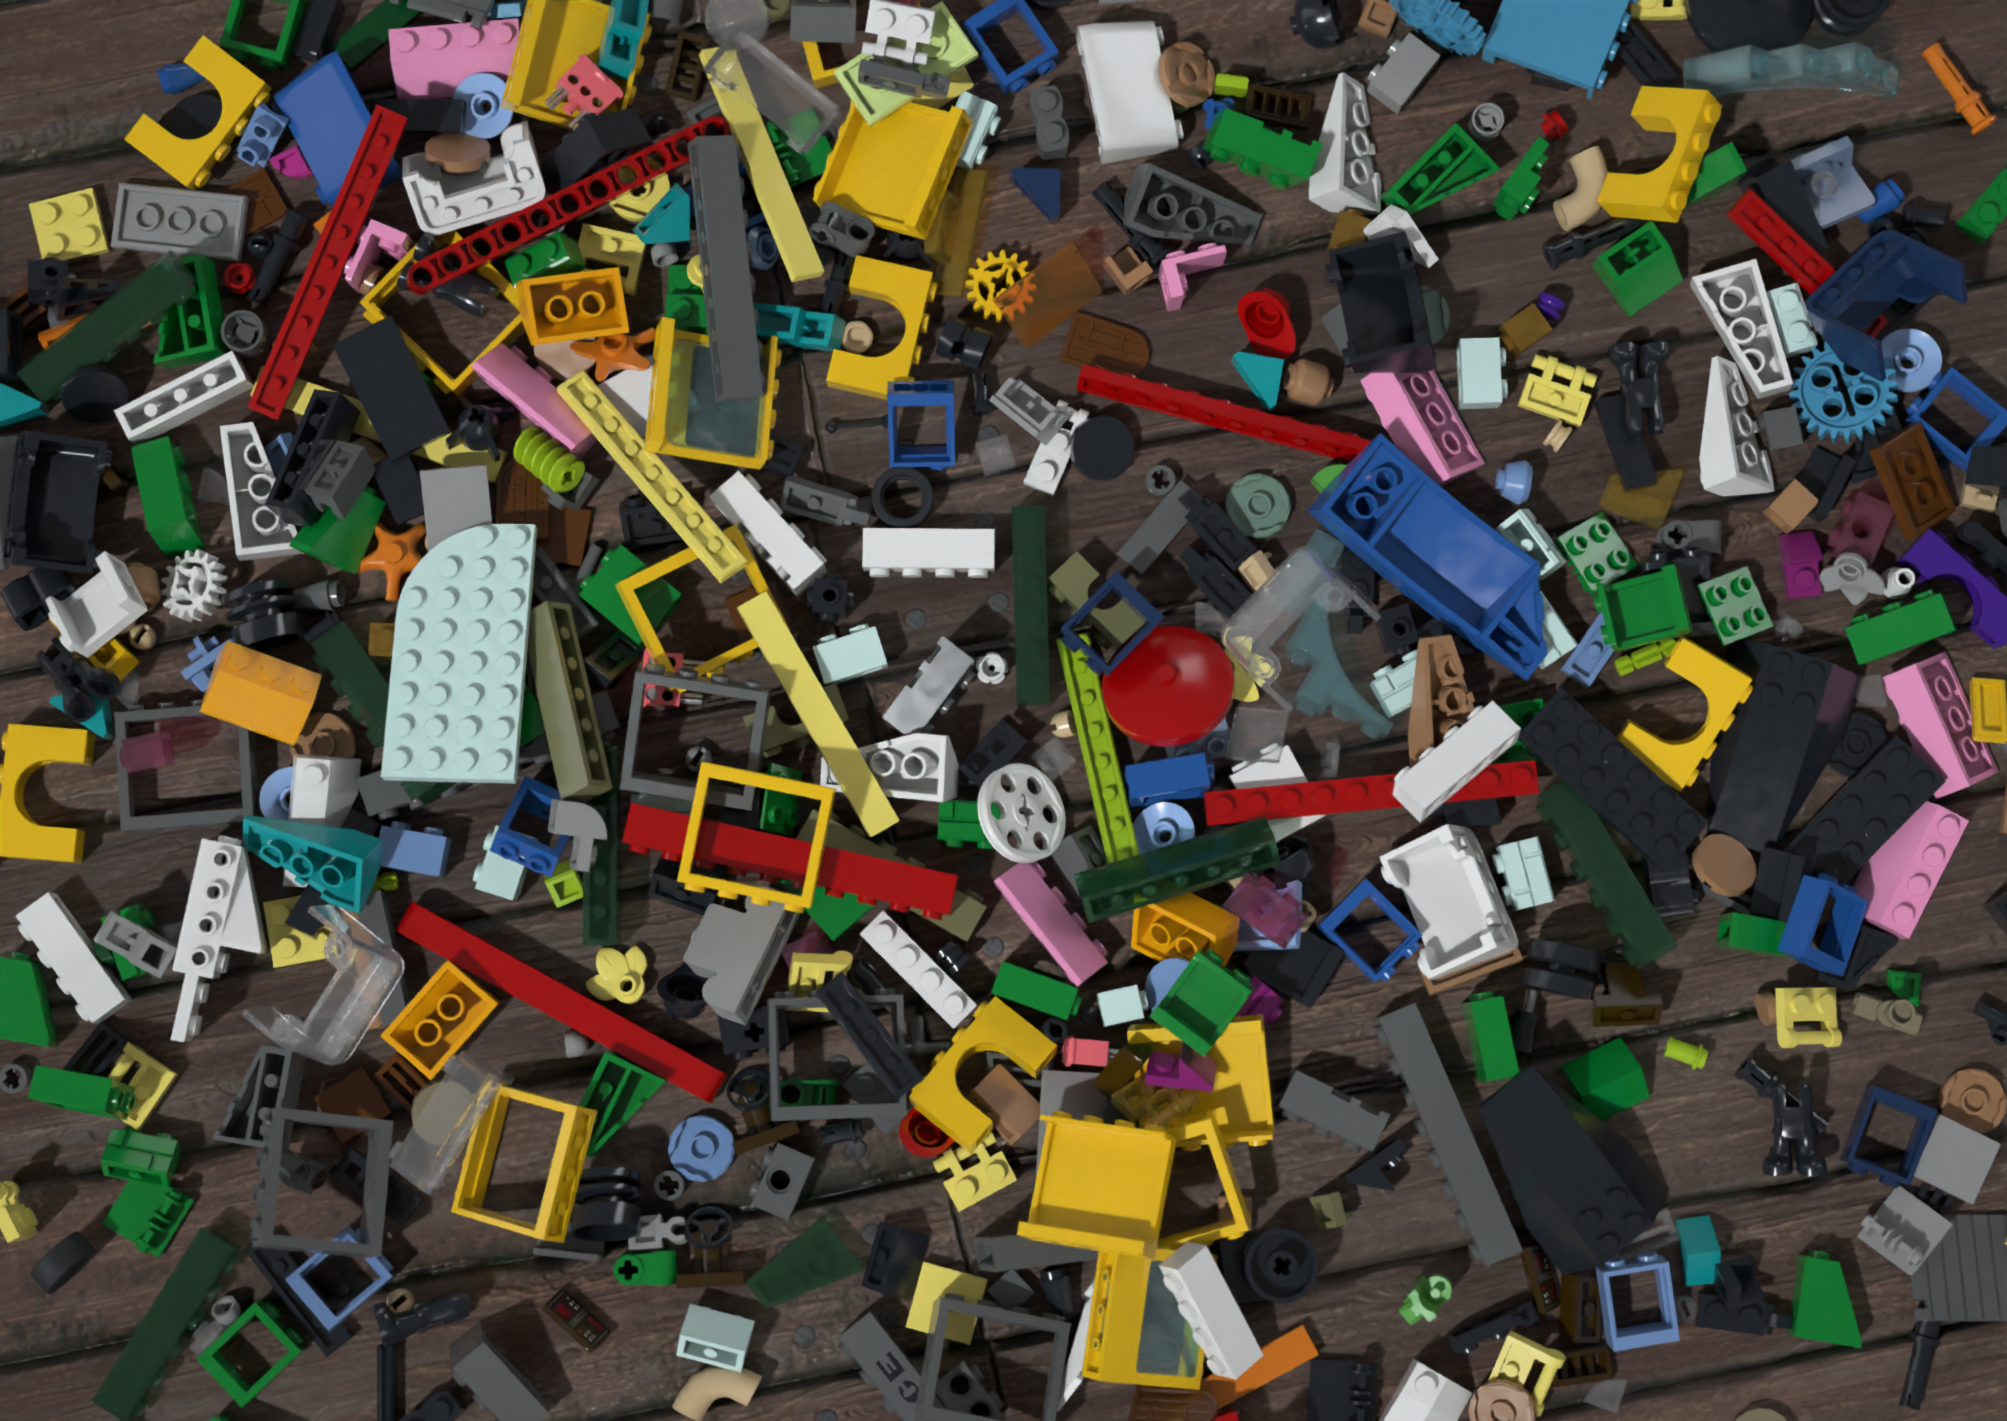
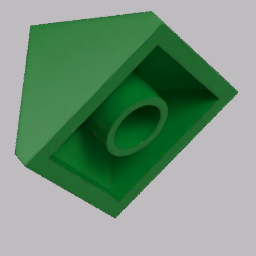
M1621 1037L1560 1066L1577 1101L1602 1121L1650 1097L1642 1068Z

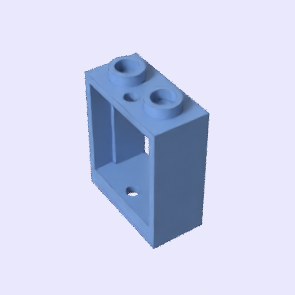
M348 1226L331 1241L359 1243L360 1228L353 1231ZM314 1254L285 1280L330 1333L393 1279L389 1273L393 1267L382 1254L374 1258H364L380 1278L335 1316L303 1279L332 1254Z
M1643 1252L1637 1255V1259L1625 1260L1623 1257H1613L1602 1266L1595 1267L1606 1344L1614 1352L1680 1341L1669 1262L1662 1255H1658L1657 1252ZM1654 1269L1662 1321L1617 1329L1609 1277Z

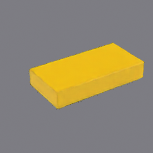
M1972 677L1969 682L1972 741L2005 744L2007 742L2005 680Z

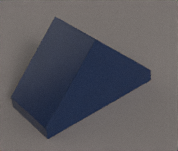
M1012 169L1010 171V181L1055 226L1059 222L1061 169Z

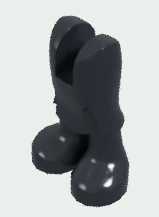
M427 232L424 233L414 250L413 259L419 261L438 252L437 239ZM447 257L443 258V265L447 270L456 271L460 269L461 264L459 261L456 260L454 262ZM409 261L405 265L398 278L397 287L410 291L406 283V277L414 262ZM418 270L413 273V279L416 284L426 286L431 283V277L425 270ZM470 272L431 293L435 294L436 298L447 300L473 316L485 318L489 309L479 301L469 297L470 290L473 287L481 293L496 299L501 289L486 277Z
M1660 341L1651 342L1643 345L1639 351L1637 350V344L1633 342H1621L1608 348V356L1610 362L1617 368L1621 381L1619 388L1624 398V418L1629 435H1640L1642 429L1641 411H1647L1649 433L1651 435L1663 434L1665 416L1661 400L1662 383L1659 382V367L1668 360L1670 345ZM1637 358L1642 375L1641 379L1636 378Z
M58 634L51 641L61 653L53 659L45 651L40 650L36 654L37 662L41 669L53 680L55 688L61 691L63 695V709L70 720L84 722L93 716L96 704L78 685L83 683L92 695L100 699H107L114 696L119 690L120 679L113 671L106 668H94L91 666L88 658L83 657L76 651L70 652L60 641L59 637L61 635Z
M1775 1080L1772 1089L1774 1125L1771 1130L1774 1134V1145L1772 1152L1763 1160V1173L1770 1176H1785L1793 1172L1791 1138H1797V1173L1803 1176H1821L1826 1174V1160L1816 1151L1814 1134L1816 1133L1813 1124L1814 1097L1810 1080H1799L1798 1099L1800 1106H1786V1099H1788L1786 1081Z
M455 1290L438 1295L426 1302L412 1305L413 1311L405 1314L396 1315L383 1302L374 1304L373 1308L384 1347H387L418 1331L420 1334H423L432 1327L463 1320L470 1315L472 1305L470 1297L466 1292Z

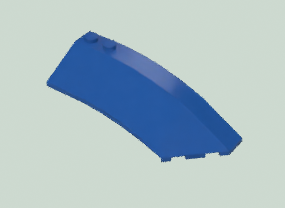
M1381 433L1327 485L1308 509V512L1404 595L1460 637L1524 680L1529 679L1546 657L1547 646L1546 641H1543L1542 621H1544L1542 594H1539L1538 574H1540L1539 561H1536L1458 502Z

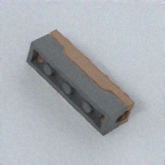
M379 890L369 894L363 911L360 914L344 908L338 909L341 925L343 928L347 927L350 940H346L347 954L350 960L354 959L357 972L353 973L354 986L357 992H362L364 1005H360L361 1018L364 1025L369 1024L370 1030L388 1027L410 1003L387 895L385 891Z

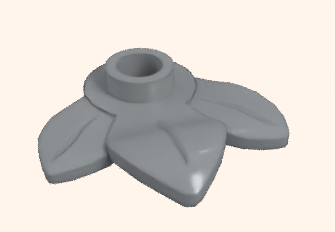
M1847 552L1840 554L1836 558L1834 565L1823 568L1820 573L1821 591H1833L1840 588L1854 606L1862 602L1868 592L1877 595H1883L1884 581L1881 576L1868 568L1866 560L1855 553Z

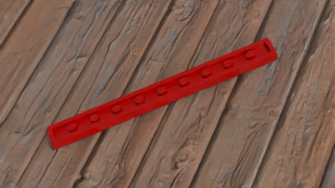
M378 104L376 105L249 401L248 408L277 421L280 420L409 118Z
M1082 364L1076 389L1080 392L1348 463L1371 442L1370 440L1360 438L1354 433H1340L1329 430L1321 424L1310 425L1299 422L1290 416H1276L1265 413L1260 408L1238 406L1226 399L1216 400L1204 397L1196 391H1182L1170 388L1165 383H1152L1140 380L1132 374L1121 375L1107 371L1098 365L1087 366Z
M1536 761L1488 765L1444 803L1539 794ZM1397 774L1203 793L1207 826L1401 808L1404 806L1392 795L1395 785L1394 778Z

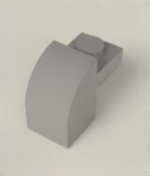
M552 799L547 832L573 836L569 868L589 872L590 865L595 864L597 856V846L593 845V839L607 840V830L602 817L595 809L586 804Z
M110 911L93 939L96 943L118 953L131 964L158 978L162 977L177 951V948L160 935L113 911Z

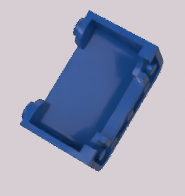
M337 50L324 56L273 95L275 102L271 103V107L276 114L290 119L288 126L320 185L315 188V191L322 204L330 203L332 208L372 117L347 65ZM394 157L379 189L402 178V170Z

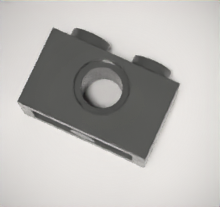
M778 1142L776 1148L770 1146L762 1163L767 1166L762 1179L756 1177L749 1192V1196L754 1197L751 1205L787 1221L790 1220L816 1157L782 1142ZM783 1170L788 1173L790 1183L786 1189H778L773 1185L772 1176L775 1171Z

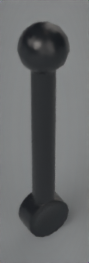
M883 415L881 419L844 423L828 421L825 429L829 433H835L839 429L879 425L888 428V415Z

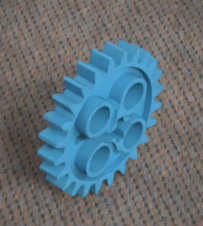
M1450 0L1388 1L1393 5L1392 9L1399 12L1397 16L1406 21V25L1416 28L1417 33L1424 34L1426 39L1432 40L1439 47L1447 48L1450 52L1455 50L1460 55L1463 53L1467 56L1471 54L1476 55L1486 41V33L1482 31L1484 28L1476 24L1478 20L1471 17L1468 10L1461 9L1458 2H1451Z
M1826 341L1824 342L1825 351L1820 352L1814 347L1812 349L1813 359L1805 356L1802 357L1805 368H1794L1795 374L1800 379H1792V388L1797 390L1789 393L1790 400L1798 401L1792 406H1796L1797 413L1802 412L1798 416L1799 423L1803 424L1809 421L1806 427L1808 433H1812L1818 428L1820 440L1824 439L1828 433L1831 434L1832 443L1834 444L1837 442L1839 435L1844 436L1846 443L1849 444L1853 434H1856L1858 439L1862 441L1863 431L1866 429L1871 434H1876L1875 423L1883 426L1886 425L1883 413L1893 415L1894 413L1893 407L1888 403L1898 402V396L1891 392L1899 389L1898 381L1891 380L1896 376L1895 369H1886L1890 365L1889 358H1884L1886 379L1880 382L1863 372L1856 376L1846 374L1845 372L1850 366L1838 359ZM1834 365L1839 367L1845 388L1848 390L1851 404L1856 413L1853 417L1849 415L1843 395L1839 391L1838 382L1832 370ZM1825 376L1831 379V382L1826 387L1820 388L1814 385V382L1819 377ZM1869 394L1874 397V400L1868 405H1860L1856 402L1859 396ZM1835 405L1842 408L1841 413L1835 417L1825 415L1826 409L1830 406Z

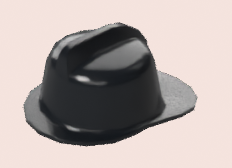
M686 963L660 979L656 987L658 995L663 999L667 1016L670 1020L678 1017L684 1019L698 1017L705 1011L707 1006L702 996V989L708 978L696 975Z

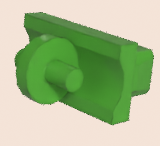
M1434 1274L1427 1279L1424 1275H1421L1414 1281L1408 1295L1403 1299L1404 1304L1398 1309L1411 1326L1422 1317H1425L1428 1322L1437 1317L1442 1304L1451 1297L1453 1290L1450 1280L1443 1275Z

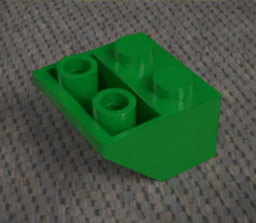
M1652 220L1599 255L1591 265L1628 318L1683 282L1671 247Z

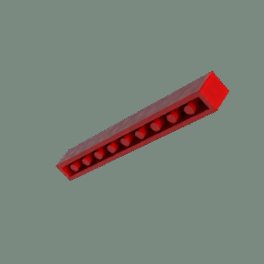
M631 803L622 842L630 845L629 851L648 855L651 849L662 852L661 858L681 862L690 816ZM702 819L694 855V866L713 870L714 865L719 864L728 866L726 873L746 877L747 871L759 873V880L779 884L780 878L793 881V888L803 890L813 843ZM825 846L817 887L825 888L824 895L844 899L845 893L858 896L857 902L876 906L877 901L880 900L891 903L889 908L891 910L909 913L911 907L923 910L922 917L942 921L943 915L950 916L959 877L953 874Z

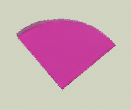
M298 145L269 159L274 168L287 177L303 179L314 175Z

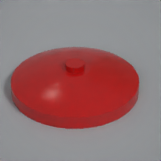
M1166 626L1156 628L1109 677L1103 675L1102 694L1109 717L1124 734L1148 745L1161 747L1178 746L1205 736L1222 722L1231 708L1234 699L1235 679L1228 655L1215 640L1194 629ZM1134 637L1129 639L1117 651H1115V653L1110 658L1108 664Z

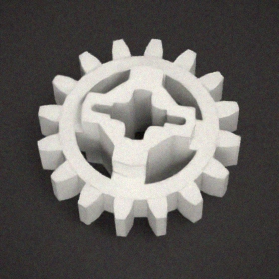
M198 549L195 553L187 550L185 551V559L176 556V566H167L166 569L170 575L169 577L162 578V582L167 584V587L160 592L161 595L168 597L163 605L170 608L169 613L188 622H192L193 619L202 621L203 613L211 616L213 614L212 606L214 604L218 606L222 604L218 597L219 594L226 593L227 590L222 588L221 585L228 580V577L220 574L225 569V566L218 563L219 558Z

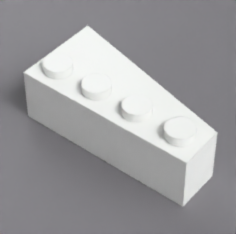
M1753 259L1692 277L1690 282L1692 290L1757 399L1790 390L1793 381L1757 260Z
M248 422L220 426L237 558L239 561L303 554V552L289 546L291 540L298 534L295 525L285 523L265 506L276 478L254 423Z
M737 471L714 491L709 498L733 526L737 524L744 539L794 595L799 598L808 590V586L811 587L814 584L815 578L820 579L823 574L827 573L824 565L827 560L815 547L811 549L802 540L805 535L793 522L788 525L780 516L784 512L772 498L766 501L758 491L762 488L750 474L744 477Z

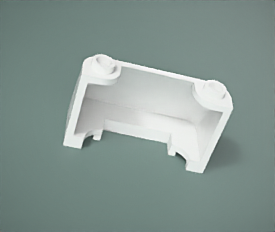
M1154 21L1090 23L1077 26L1076 42L1079 56H1082V65L1085 69L1096 123V134L1098 135L1100 145L1098 150L1101 164L1177 150L1178 139H1183L1182 125L1180 119L1174 120L1170 96L1165 92L1158 74V63L1161 56L1160 46L1164 45L1161 26L1155 27Z
M527 120L513 124L502 132L501 147L504 154L490 158L487 164L485 162L481 163V168L468 174L451 175L442 172L440 165L435 164V167H432L425 159V152L403 157L402 179L421 230L431 235H440L520 211L544 199L545 184Z
M1446 824L1380 856L1383 865L1381 867L1383 878L1388 884L1402 888L1418 930L1422 934L1421 937L1425 948L1420 950V957L1417 959V963L1421 972L1428 979L1435 980L1518 948L1516 932L1481 846L1470 828Z

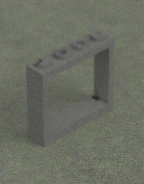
M645 664V667H640L635 671L620 789L694 801L697 781L634 771L646 684L757 701L747 770L760 773L772 687H766L764 682H757L756 679H745L744 683L731 681V676L725 674H711V678L698 676L697 670L679 668L678 672L666 671L665 666L661 664ZM709 783L705 803L752 810L756 804L758 787L745 785L744 789Z
M203 700L190 701V707H178V703L167 702L157 704V709L145 710L144 705H129L124 707L125 712H114L121 831L138 833L243 824V818L246 815L260 817L255 732L238 726L243 808L135 817L130 723L212 716L199 712Z
M895 988L875 989V996H862V989H856L868 1006L891 1005L892 1038L905 1053L903 995H895ZM792 991L775 992V999H767L771 1121L907 1116L906 1094L898 1100L894 1097L893 1103L781 1106L778 1009L826 1007L815 994L816 991H808V998H795V992Z
M277 1107L266 1111V1115L263 1116V1125L260 1126L263 1146L258 1151L256 1158V1168L260 1170L259 1183L255 1184L253 1190V1203L257 1205L255 1218H252L249 1229H252V1247L363 1258L381 1256L394 1121ZM284 1121L369 1130L359 1243L273 1235Z
M945 1293V1297L934 1300L914 1421H1001L933 1407L949 1312L1055 1333L1041 1421L1056 1420L1071 1323L1061 1321L1060 1315L1052 1313H1042L1041 1317L1029 1315V1309L1010 1306L1009 1310L996 1308V1302L988 1300H977V1304L964 1302L965 1297L958 1294Z

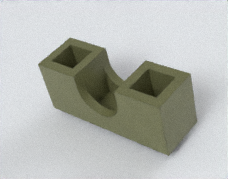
M1076 551L1048 578V583L1051 585L1048 591L1061 604L1066 601L1074 609L1071 612L1073 616L1089 600L1088 590L1099 579L1100 574ZM1120 600L1110 609L1095 608L1080 624L1083 627L1088 624L1097 633L1093 636L1094 639L1106 651L1112 648L1115 652L1141 630L1145 622L1126 603Z
M833 683L823 687L844 726L851 723L837 684ZM769 707L763 748L765 759L783 754V748L795 744L796 748H800L814 742L803 722L793 726L784 724L780 721L775 707ZM755 712L743 717L750 739L752 737Z

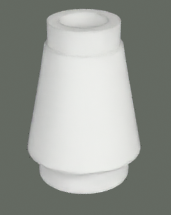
M1891 567L1886 569L1881 575L1884 581L1883 594L1891 599H1901L1907 596L1915 582L1914 573L1907 568ZM1899 577H1901L1903 583H1900Z

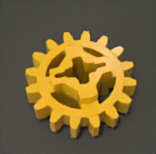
M1001 250L999 257L995 258L990 251L988 252V261L984 262L980 258L976 259L978 270L969 268L968 274L974 279L965 281V287L973 289V291L967 294V300H976L973 310L977 312L984 309V319L987 320L991 314H994L998 323L1001 322L1002 315H1007L1008 319L1013 321L1016 310L1022 315L1025 313L1023 303L1032 305L1033 298L1028 293L1036 292V285L1028 282L1033 280L1035 275L1034 272H1025L1028 267L1027 261H1023L1020 264L1017 263L1018 254L1014 253L1009 259L1006 258L1005 250ZM1002 266L1000 270L994 272L988 271L993 267ZM1015 272L1021 278L1023 289L1014 283L1013 277ZM1006 277L1007 289L1002 288L995 297V284H1000ZM979 284L988 291L986 301L980 294ZM1009 300L1013 302L1007 306H999L1000 303Z

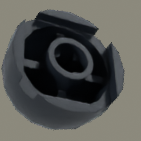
M1296 0L1294 4L1295 15L1289 17L1295 36L1300 34L1306 44L1312 48L1322 50L1346 43L1345 30L1338 32L1337 28L1340 25L1339 20H1342L1337 0Z
M1305 836L1292 837L1294 843L1287 845L1284 844L1283 840L1278 841L1263 849L1252 858L1254 866L1248 864L1247 868L1262 890L1270 888L1281 890L1287 888V883L1299 880L1302 883V894L1306 891V885L1310 883L1316 871V858Z

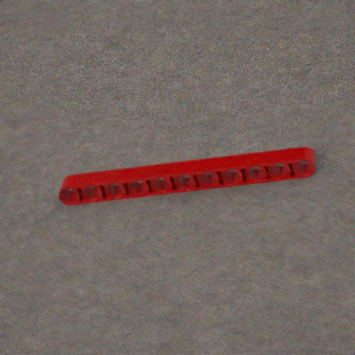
M718 116L708 117L417 261L410 267L407 273L406 283L408 288L415 294H428L689 164V155H683L677 150V141L684 140L690 142L697 136H706L705 128L708 126L717 128L720 135H729L730 129L727 122ZM652 154L660 156L664 163L663 168L653 169L650 167L647 161L648 156ZM629 169L635 176V182L631 184L622 182L618 175L619 170ZM593 183L603 185L606 190V196L603 198L594 197L590 193V185ZM565 197L572 198L577 204V210L572 213L564 211L560 204L561 199ZM534 212L544 213L548 218V225L537 227L531 220V214ZM507 226L516 228L519 233V239L514 242L505 240L502 236V229ZM476 241H484L488 244L490 253L487 256H478L474 253L472 244ZM448 255L457 257L461 264L460 269L456 271L447 270L443 265V258ZM418 270H425L431 277V283L426 286L416 284L413 279V273Z
M413 901L396 929L397 932L710 1104H712L728 1075L713 1065Z

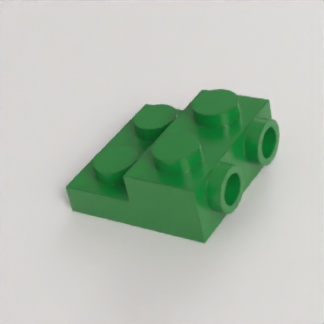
M1538 137L1505 182L1492 204L1497 207L1496 212L1508 221H1512L1519 211L1525 214L1541 191L1536 186L1542 177L1537 174L1549 158L1545 154L1549 143L1541 137Z
M668 265V293L666 294L665 317L675 319V330L705 332V335H708L702 288L694 285L689 280L687 265Z

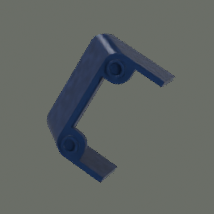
M1881 231L1875 234L1807 298L1805 303L1807 317L1841 362L1883 382L1886 379L1881 341L1863 333V331L1899 297L1911 303H1921L1930 299L1938 291L1958 302L1966 303L1968 295L1964 263L1897 231Z

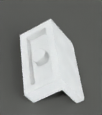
M1392 204L1363 229L1369 240L1406 231L1415 262L1430 268L1439 260L1408 212Z

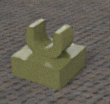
M1337 1191L1309 1197L1318 1230L1346 1225V1219L1353 1216L1352 1211L1344 1212L1342 1200L1349 1198L1346 1193L1340 1194Z

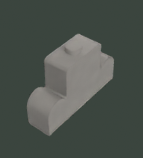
M761 886V887H763V888H768V889L776 890V889H773V888H770V887ZM751 896L746 897V913L714 903L710 904L699 926L694 929L691 935V942L683 957V960L696 975L708 978L702 989V996L706 1003L722 1018L743 1025H747L800 915L798 912L784 910V903L771 901L770 906L751 903Z

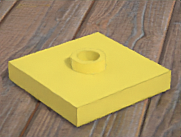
M923 1261L906 1327L929 1333L934 1300L945 1297V1293H952L964 1296V1302L977 1304V1300L983 1299L988 1279ZM949 1312L944 1338L970 1345L977 1317Z

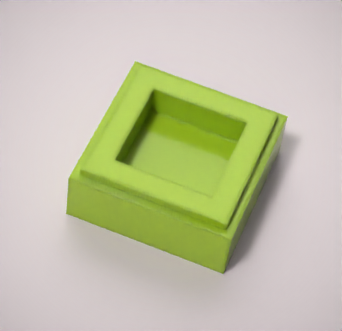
M1218 73L1213 94L1246 98L1249 78Z

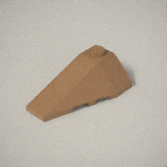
M1449 634L1419 638L1408 728L1409 763L1412 767L1420 762L1418 759L1426 749L1431 746L1436 748L1444 742L1443 737L1454 726L1460 728L1468 722V716L1475 709L1473 702H1475L1472 691L1467 689L1463 677L1464 669L1452 635Z

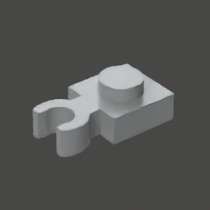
M661 1214L641 1216V1233L636 1237L628 1239L629 1251L631 1253L664 1250L665 1240H670L677 1245L686 1243L687 1237L685 1235H674V1229L677 1226H684L686 1220L683 1217H673L667 1223H663Z

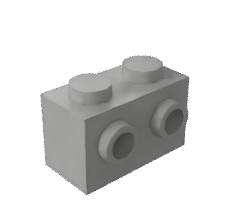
M1410 32L1403 41L1400 38L1395 40L1387 51L1390 58L1384 65L1378 63L1367 77L1371 81L1367 92L1397 115L1431 73L1440 58L1438 53Z

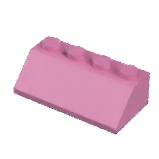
M519 19L485 21L482 29L471 26V22L388 29L390 60L398 99H453L458 85L465 78L476 73L493 74L506 83L521 27Z
M501 343L472 364L471 367L484 382L533 423L541 427L551 438L557 440L561 446L566 447L569 453L576 455L579 461L596 443L597 438L557 393V388L549 383L553 378L540 366L533 369L525 363L528 357L516 346L513 345L509 349Z
M1434 370L1416 373H1370L1360 380L1367 398L1374 405L1381 418L1383 427L1388 431L1395 446L1400 448L1404 455L1439 486L1443 487L1485 464Z
M1946 651L1882 677L1885 682L1886 693L1893 700L1899 714L1900 725L1907 732L1911 741L1912 750L1946 781L1934 793L1936 799L1969 787L1999 772L1986 742L1972 741L1971 707Z
M1926 801L1861 867L1852 887L1858 889V896L1869 901L1863 921L1893 937L1899 938V940L1909 939L1969 820L1938 804Z
M1036 861L1032 863H1017L994 880V885L1077 988L1108 963L1104 957L1109 953L1097 938L1091 942L1083 932L1088 928L1076 912L1070 915L1063 905L1067 900L1056 886L1050 889L1042 880L1047 875Z

